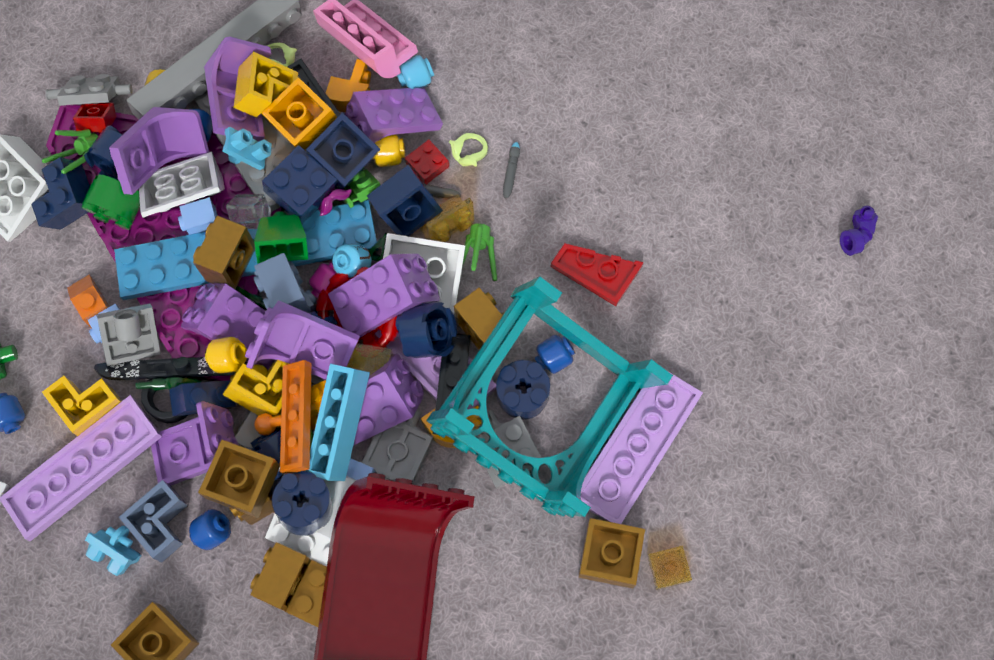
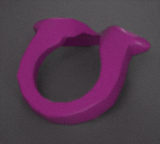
M336 189L332 191L329 196L323 199L321 206L318 208L321 212L320 216L329 214L333 207V201L335 199L346 200L352 190Z

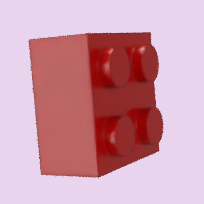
M114 103L82 104L73 117L76 131L89 129L90 132L101 133L107 126H111L117 117Z
M429 139L405 157L406 165H409L426 185L449 168V160Z

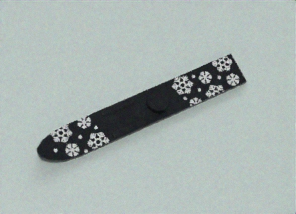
M205 357L133 360L107 366L105 362L95 364L94 370L101 377L108 380L235 375L237 372L216 373L209 367ZM249 358L246 359L245 365H247Z

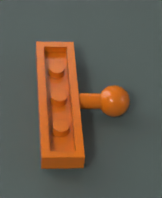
M306 360L283 366L281 415L273 417L271 414L263 413L254 422L255 430L261 435H270L275 431L276 427L281 426L280 472L284 474L310 469L312 363Z

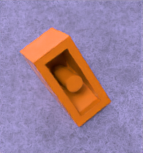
M90 274L67 287L70 300L82 320L89 326L88 319L110 307Z

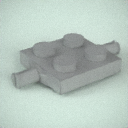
M100 74L95 76V78H85V76L79 75L71 77L66 85L60 89H46L47 100L58 99L59 106L110 102L114 96L131 95L133 89L131 84L120 85L118 76L110 77L109 74Z
M417 409L414 416L406 420V422L399 423L375 435L362 463L374 468L376 473L385 475V480L395 481L396 478H405L412 480L413 484L434 440L433 436L420 431L416 427L422 412Z
M488 411L492 419L491 421L489 418L494 432L506 446L521 455L541 458L520 416L506 423L499 424L494 411ZM486 433L477 437L484 438V443L489 441V435ZM507 450L502 452L504 458L508 457ZM525 463L523 470L527 469L531 473L532 466L529 463ZM494 468L486 469L496 489L507 484L497 476L499 472Z

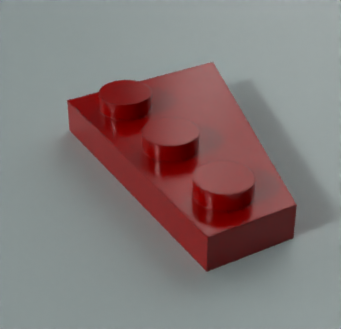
M564 243L551 262L550 267L612 305L617 306L643 267L644 262L636 260L632 262L621 259L620 256L603 255L596 253L595 250Z

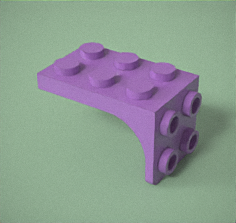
M225 37L205 64L204 70L213 133L225 135V129L228 127H232L237 131L244 128L251 132L253 139L258 142L265 138L261 114L256 118L233 107L239 66L253 51L269 58L272 54L270 47L234 37Z
M424 87L353 92L345 112V116L374 143L384 137L395 134L439 131L443 125Z
M162 107L151 108L109 147L123 193L133 195L164 164L179 158L197 157L209 153L200 115L196 110Z
M417 253L390 254L328 294L343 329L359 335V338L410 308L420 304L435 303L440 300L437 285L431 280L427 271V264Z
M208 283L203 285L196 294L197 300L193 307H189L183 314L181 327L185 330L196 332L211 341L218 338L235 337L248 349L250 343L254 342L256 337L254 332L261 318L263 319L266 311L226 283ZM262 359L255 364L263 365L268 370L275 359Z
M278 300L273 309L267 308L263 319L261 318L254 332L256 337L254 342L250 343L245 357L249 358L246 367L252 369L255 363L262 359H276L288 364L306 360L312 363L311 374L326 380L330 364L347 367L360 336Z
M398 353L392 355L384 366L369 376L354 445L412 418L423 399L424 392L421 384L414 380L410 374V367L404 358L401 359Z
M201 401L196 404L197 418L159 432L162 437L151 445L158 483L164 480L169 485H174L207 473L221 439L239 446L237 439L234 437L232 427L234 420L229 409Z

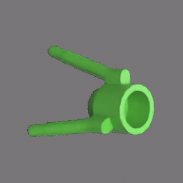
M89 129L82 131L56 130V135L79 137L75 140L73 149L43 158L42 163L55 161L59 157L64 158L76 153L83 155L61 170L62 174H66L86 162L84 154L97 139L98 135L91 133Z
M473 224L470 228V234L466 235L463 264L471 245L474 249L471 270L475 271L479 250H484L488 246L492 280L497 281L493 247L494 237L490 236L491 228L485 224Z

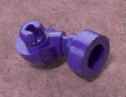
M863 206L861 209L856 210L852 218L854 228L845 230L840 235L841 248L849 256L861 253L865 245L873 238L878 215L871 206Z

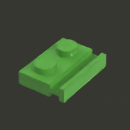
M364 169L345 188V190L351 189L352 192L344 201L352 208L354 207L353 202L367 200V195L381 184L367 169Z

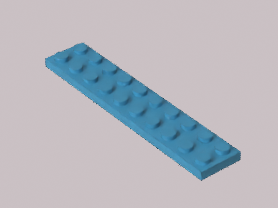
M369 200L354 202V207L352 208L347 204L334 206L331 212L324 216H320L321 212L316 210L302 224L307 239L309 260L291 261L294 266L332 260L335 250L345 244H361L369 250L377 242ZM259 221L242 224L247 228L254 241ZM205 232L114 249L120 298L124 301L210 283L205 281L193 263L195 250L198 246L202 245L206 238ZM254 251L242 277L255 275L254 272L256 270L254 266L257 265L256 251Z

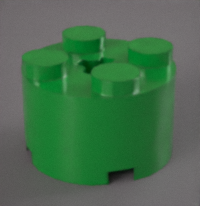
M98 174V176H95L81 208L93 213V217L100 221L108 223L109 219L116 221L115 224L129 230L140 209L139 191L137 190L133 195L124 194L119 180Z

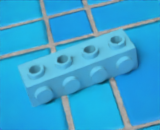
M330 364L310 449V469L305 472H311L317 477L328 481L346 480L370 372Z

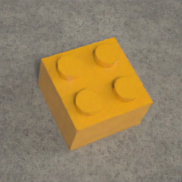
M299 77L262 112L264 117L295 148L299 145L305 151L337 118L332 109Z

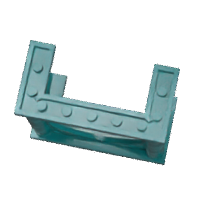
M539 276L515 288L510 296L513 298V301L441 408L438 411H433L426 421L432 425L430 429L443 438L447 435L455 441L453 445L466 454L470 451L477 456L475 461L486 469L492 467L498 471L499 474L497 476L509 485L512 483L518 485L521 488L519 492L530 500L536 498L542 502L541 508L553 516L558 514L562 517L567 515L570 518L574 516L585 517L591 507L581 501V488L596 455L637 390L668 385L673 375L652 359L629 363L551 305L557 302L562 292ZM533 314L617 375V378L577 440L561 453L544 458L524 456L506 446L494 432L486 407L487 390L492 376ZM475 399L479 402L480 406L478 409H467L469 404L473 406ZM470 415L479 416L482 420L481 426L476 430H472L475 424L466 419ZM485 432L489 435V441L484 443V438H476L475 436ZM504 450L508 451L507 458L502 456ZM557 460H561L564 462V464L561 467H559V469H561L560 473L558 472V468L555 465ZM525 463H529L532 466L531 476L527 469L523 470ZM542 464H546L551 471L550 481L546 484L542 483L538 476V470Z

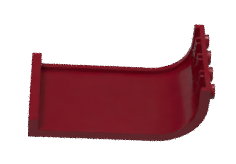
M369 473L367 477L356 480L351 484L340 503L332 529L314 660H427L441 541L453 516L459 511L474 507L475 496L465 495V490L449 488L448 491L439 490V485L423 483L422 486L412 485V480L405 478H396L395 481L385 480L386 476L378 473Z

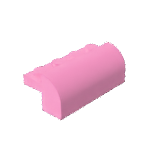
M327 0L313 10L320 27L383 78H392L401 73L399 66L418 53L417 47L413 42L359 0H351L344 6L337 0Z

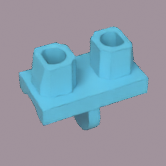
M232 127L226 128V141L223 152L228 154L229 161L234 164L242 161L258 170L265 168V158L271 155V143L264 139L259 142L254 140L251 132L244 128L239 131Z
M124 525L117 530L110 526L106 531L102 529L96 534L88 533L85 541L90 543L86 556L96 562L102 561L105 555L111 557L112 559L107 569L115 576L124 574L131 564L139 561L142 555L130 548L133 541L127 537L129 529Z

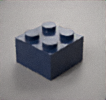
M343 113L306 149L310 156L337 179V186L341 189H345L380 151V148Z
M298 145L262 180L263 191L289 215H298L301 224H303L321 206L323 199L337 189V179Z
M409 165L398 171L394 176L367 195L379 216L396 235L409 237L443 211Z

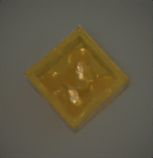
M683 546L651 553L647 556L656 590L692 581Z

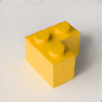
M253 51L238 68L233 108L257 118L298 78V72Z
M276 360L266 376L254 369L247 368V365L243 363L233 376L223 395L258 416L268 413L274 417L282 408L283 366L288 363Z
M62 376L42 391L70 431L76 436H79L122 402L113 388L102 378L83 393L66 376Z

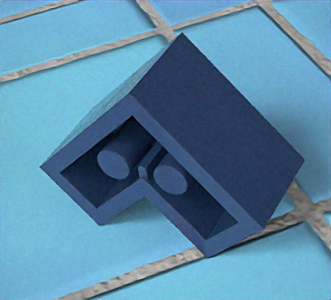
M59 157L42 169L49 192L31 204L39 227L61 230L88 213V211L81 208L90 188L82 164L66 174H62L61 170L75 160Z

